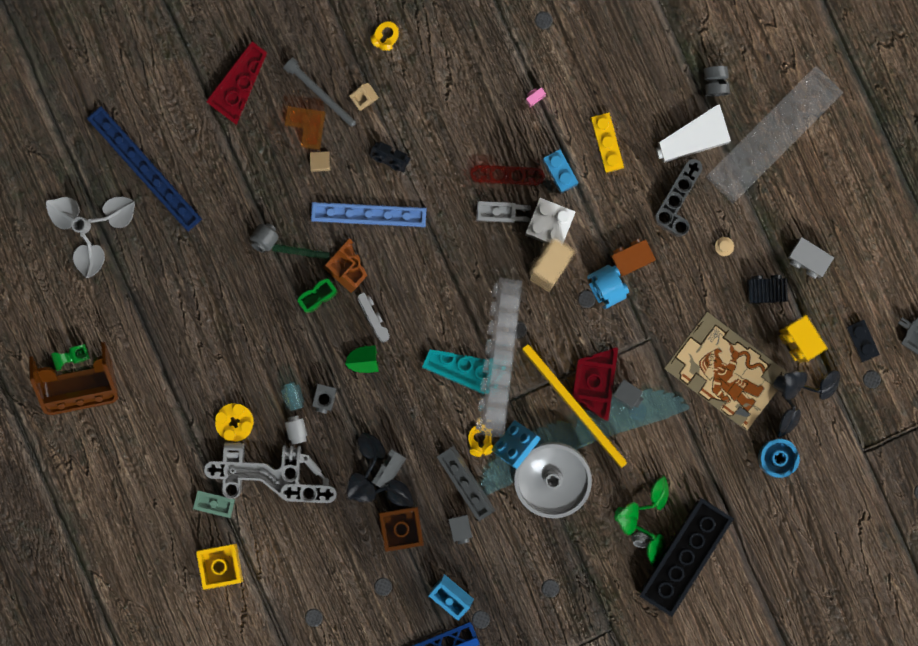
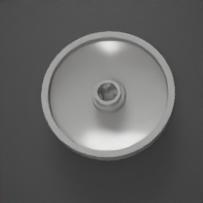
M547 442L539 444L532 449L516 469L514 483L520 501L528 510L545 518H562L573 514L586 502L591 491L592 475L586 459L575 448L563 443Z

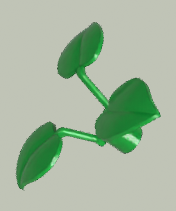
M664 475L657 479L652 486L651 501L653 503L651 505L638 506L637 503L631 502L625 507H618L614 517L625 534L631 535L637 529L651 537L647 546V554L651 565L654 567L664 553V537L662 534L655 536L637 526L639 510L650 509L655 506L657 510H661L666 505L669 487Z

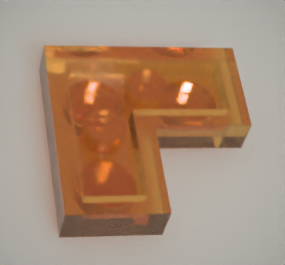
M287 107L285 126L303 129L301 148L321 149L326 112Z

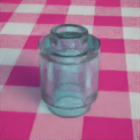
M294 382L283 385L284 389L281 390L286 408H289L290 412L303 408V402L305 401L300 386L295 385Z

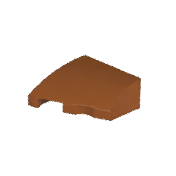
M349 238L323 268L352 293L367 277V274L361 266L358 254H355L352 247L353 242Z

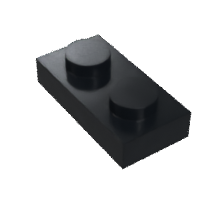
M865 320L846 327L861 363L880 355Z

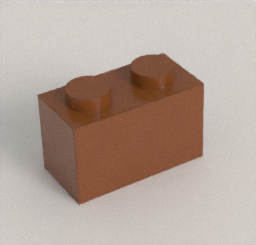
M639 238L631 242V247L627 249L620 247L612 251L614 255L610 258L614 266L618 268L620 278L656 260L646 239L641 241Z

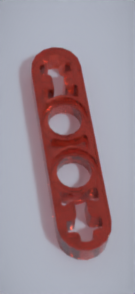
M476 165L471 169L470 173L471 179L474 182L487 184L538 186L543 183L545 178L543 170L532 167ZM477 169H481L482 173H487V169H491L489 174L490 180H486L487 176H481V179H477V176L473 175V173L477 172ZM495 170L503 172L504 176L501 180L493 178L492 174ZM514 171L522 173L523 177L520 181L512 179L511 175ZM525 171H529L528 175H534L535 172H538V175L542 176V178L538 179V182H534V178H528V182H524L526 177Z

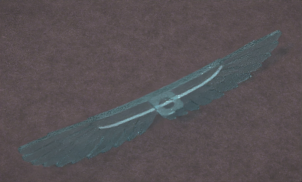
M651 388L642 391V398L644 400L638 408L634 407L633 410H630L612 397L609 421H604L589 409L586 413L606 437H610L624 431L668 419L673 415L688 410L690 407L687 404H680L684 399L677 396L673 397L674 393L663 394L664 390L652 392L653 389ZM579 418L576 428L567 422L556 421L557 424H547L548 428L539 427L536 429L537 431H532L541 438L536 446L547 442H558L567 444L577 450L597 441ZM495 455L497 459L488 464L490 468L483 474L487 477L481 481V487L486 486L483 489L486 496L514 483L516 468L510 466L498 455Z

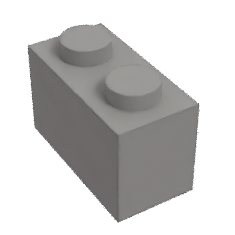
M801 237L787 259L791 260V265L798 269L802 267L807 270V275L816 279V277H823L834 257Z

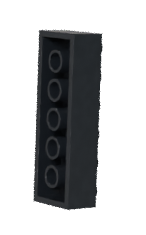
M699 497L641 588L638 596L673 617L734 518Z

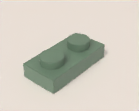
M197 490L193 509L231 518L236 499H229L224 496Z

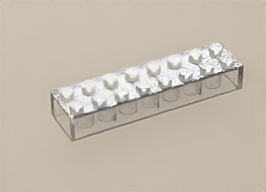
M815 66L706 178L734 203L843 92Z
M499 278L497 283L494 282L492 288V297H495L494 302L492 301L489 316L493 317L492 321L488 323L487 335H490V340H487L485 345V353L488 354V358L483 362L482 372L486 373V375L481 380L480 386L483 397H480L478 403V411H481V416H478L476 420L475 430H479L478 435L500 438L504 435L522 289L521 280Z

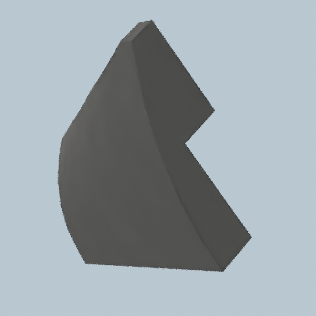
M392 449L372 482L380 488L388 486V483L394 480L407 459Z

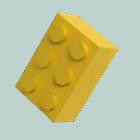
M807 316L800 317L779 330L780 340L784 345L787 344L789 346L791 357L794 361L798 360L799 363L809 361L828 349Z

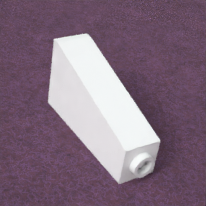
M716 105L660 141L658 148H656L658 158H662L664 163L729 144L731 140L720 105Z

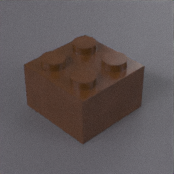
M418 507L379 513L385 552L424 546Z

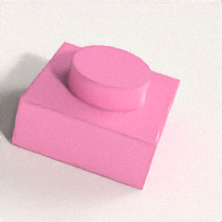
M542 87L539 90L536 88L531 90L527 94L526 103L531 107L544 98L546 93Z

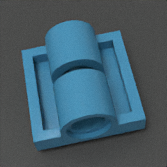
M514 420L491 451L510 466L517 469L541 438Z

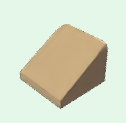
M369 83L361 85L349 95L359 111L378 99L377 94Z
M329 151L310 152L311 172L330 171Z

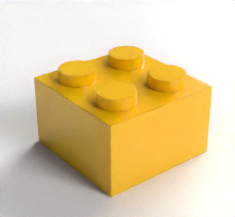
M237 543L196 551L203 590L243 582Z

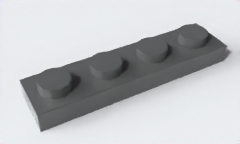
M454 446L437 456L478 522L496 511Z

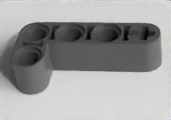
M691 159L685 164L654 217L655 223L659 227L677 237L684 236L690 228L688 221L677 215V212L702 171V164L696 159ZM694 164L696 166L695 169L697 171H694L691 174L690 178L688 176H685L689 173L691 169L688 166H692ZM679 181H686L688 188L686 190L680 189L678 186ZM670 197L678 199L677 206L669 204L668 200ZM659 214H667L669 217L668 222H661ZM677 223L684 224L685 231L682 233L676 231L675 225Z

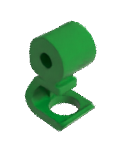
M86 344L69 348V353L59 354L55 352L51 354L56 371H60L65 363L73 362L77 364L90 359Z

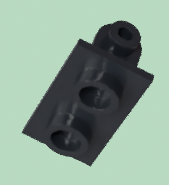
M376 141L372 147L370 157L376 162L390 166L395 171L404 173L411 159L408 157V154L398 149L395 150L394 154H391L390 152L393 147Z

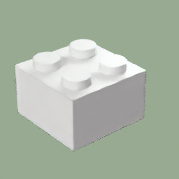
M539 198L525 235L547 243L548 240L552 242L554 238L563 243L575 211Z

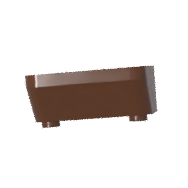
M101 342L102 356L96 357L93 360L92 369L57 375L55 370L50 367L37 368L33 356L29 357L30 382L45 414L56 415L111 404L117 401L118 389L113 363L105 342Z

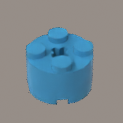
M606 265L587 276V279L591 278L592 281L589 286L598 303L603 302L605 304L602 306L604 309L626 299V294L629 293L627 285L622 283L619 278L620 272L616 266Z
M784 439L767 441L761 447L758 454L759 467L771 477L783 478L791 475L797 469L800 461L796 447L793 443ZM780 453V457L783 458V460L778 461V463H776L777 460L774 459L775 455H779Z

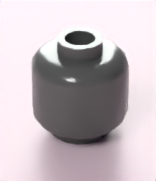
M266 223V225L259 224L250 236L251 246L262 253L270 251L278 240L276 228L269 223Z

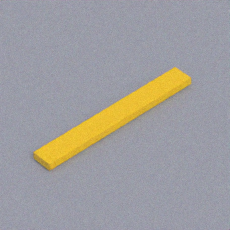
M526 345L522 349L523 353L619 468L624 467L627 461L531 346Z

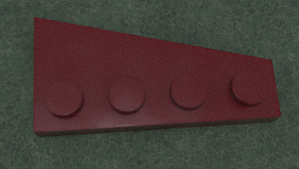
M252 41L206 101V103L235 125L239 121L267 52Z

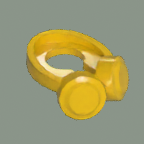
M383 22L377 27L375 34L370 36L372 44L381 50H391L392 45L398 39V27L393 22ZM386 27L391 28L393 35L387 38L384 43H381L383 29Z
M481 425L474 426L468 435L471 447L470 454L475 457H481L482 454H491L494 445L492 444L489 430ZM478 432L485 435L482 448L474 440V435Z

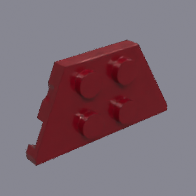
M617 347L577 361L573 398L604 421H609L618 355Z

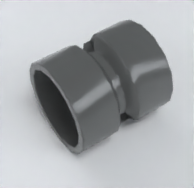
M713 66L703 69L704 80L707 81L705 85L706 96L715 97L730 94V84L726 81L729 78L728 66Z

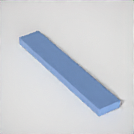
M312 202L311 222L426 227L427 208Z

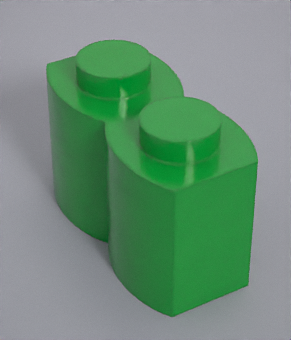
M324 279L318 282L313 290L304 292L297 301L306 313H311L317 310L322 302L331 300L338 291L329 279Z

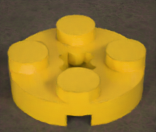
M231 403L225 405L219 410L215 418L217 432L227 441L237 442L244 440L250 435L254 426V418L251 411L241 404ZM232 417L240 420L237 423V428L229 424Z

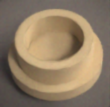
M721 237L715 243V251L720 256H728L734 250V243L728 237Z

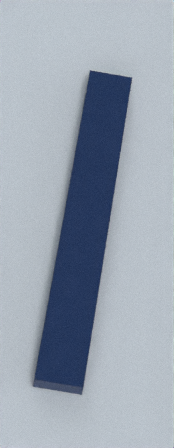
M102 106L87 118L187 232L203 220Z

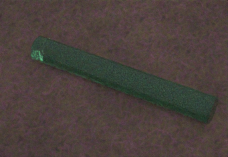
M274 244L272 251L313 258L329 260L330 252L279 244Z

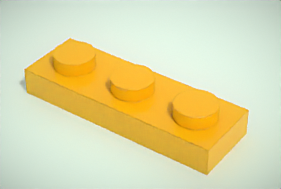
M610 112L591 117L605 173L624 169Z

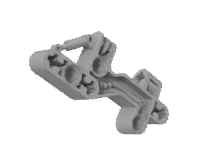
M225 442L223 461L209 462L204 468L207 477L223 479V494L229 499L237 498L241 494L242 480L262 481L282 499L290 502L331 503L337 498V490L329 485V479L324 477L321 473L322 470L308 454H301V446L297 448L290 446V448H287L286 445H283L282 465L277 470L267 463L244 462V443ZM286 460H289L290 462H293V460H297V464L286 465ZM300 463H305L316 476L318 475L323 480V485L301 484ZM213 464L215 468H223L222 464H225L224 476H222L223 472H215L213 475L209 468H212ZM288 468H293L296 471L293 479H289L286 476ZM231 484L237 488V493L233 496L227 492V488ZM289 487H291L292 491H299L298 487H301V499H298L297 494L291 495V498H288V494H285V491ZM306 488L313 489V498L307 499L304 496ZM317 488H321L320 492H326L327 489H330L333 496L329 500H327L326 496H319L320 500H317Z

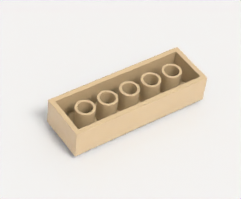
M555 238L552 242L548 240L542 249L540 257H537L530 269V281L549 292L571 259L574 250Z

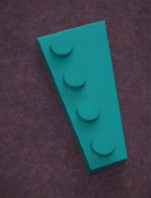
M430 349L422 368L493 398L507 362L474 358L472 356Z

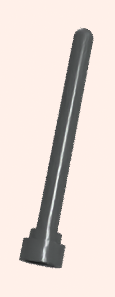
M294 57L285 64L283 69L288 74H295L349 126H355L356 121L300 69L299 62Z

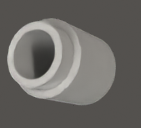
M299 415L288 417L285 427L288 439L291 440L292 445L307 441L306 436L308 435L304 419L299 418Z

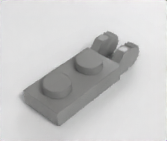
M478 201L477 221L530 222V218L527 216L516 217L515 210L528 211L531 210V206L516 205V203Z
M365 293L358 295L357 300L376 337L379 338V342L384 343L388 341L390 335L387 328L381 326L380 323L383 321L379 313H375L371 307L374 305L369 295L366 296Z

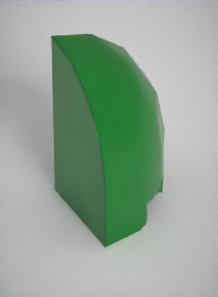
M376 345L364 346L353 350L346 359V366L352 371L359 373L379 372V365L376 361Z

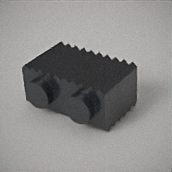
M771 275V279H763V276H751V280H747L748 304L788 302L787 278H782V275Z

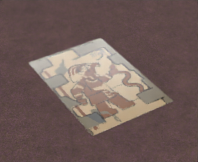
M708 312L664 368L746 431L778 391L773 387L775 379L779 375L784 376V373H788Z

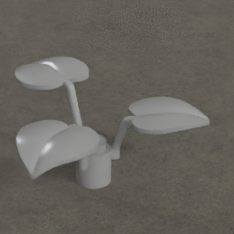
M61 197L46 201L47 211L52 222L61 229H70L72 227L86 241L87 246H79L73 254L74 264L85 278L95 275L101 269L105 259L102 247L99 245L91 246V242L85 233L89 232L93 222L109 220L112 227L123 228L131 222L134 213L135 202L127 197L109 199L103 205V212L106 217L96 219L77 217L80 212L79 205L72 198Z

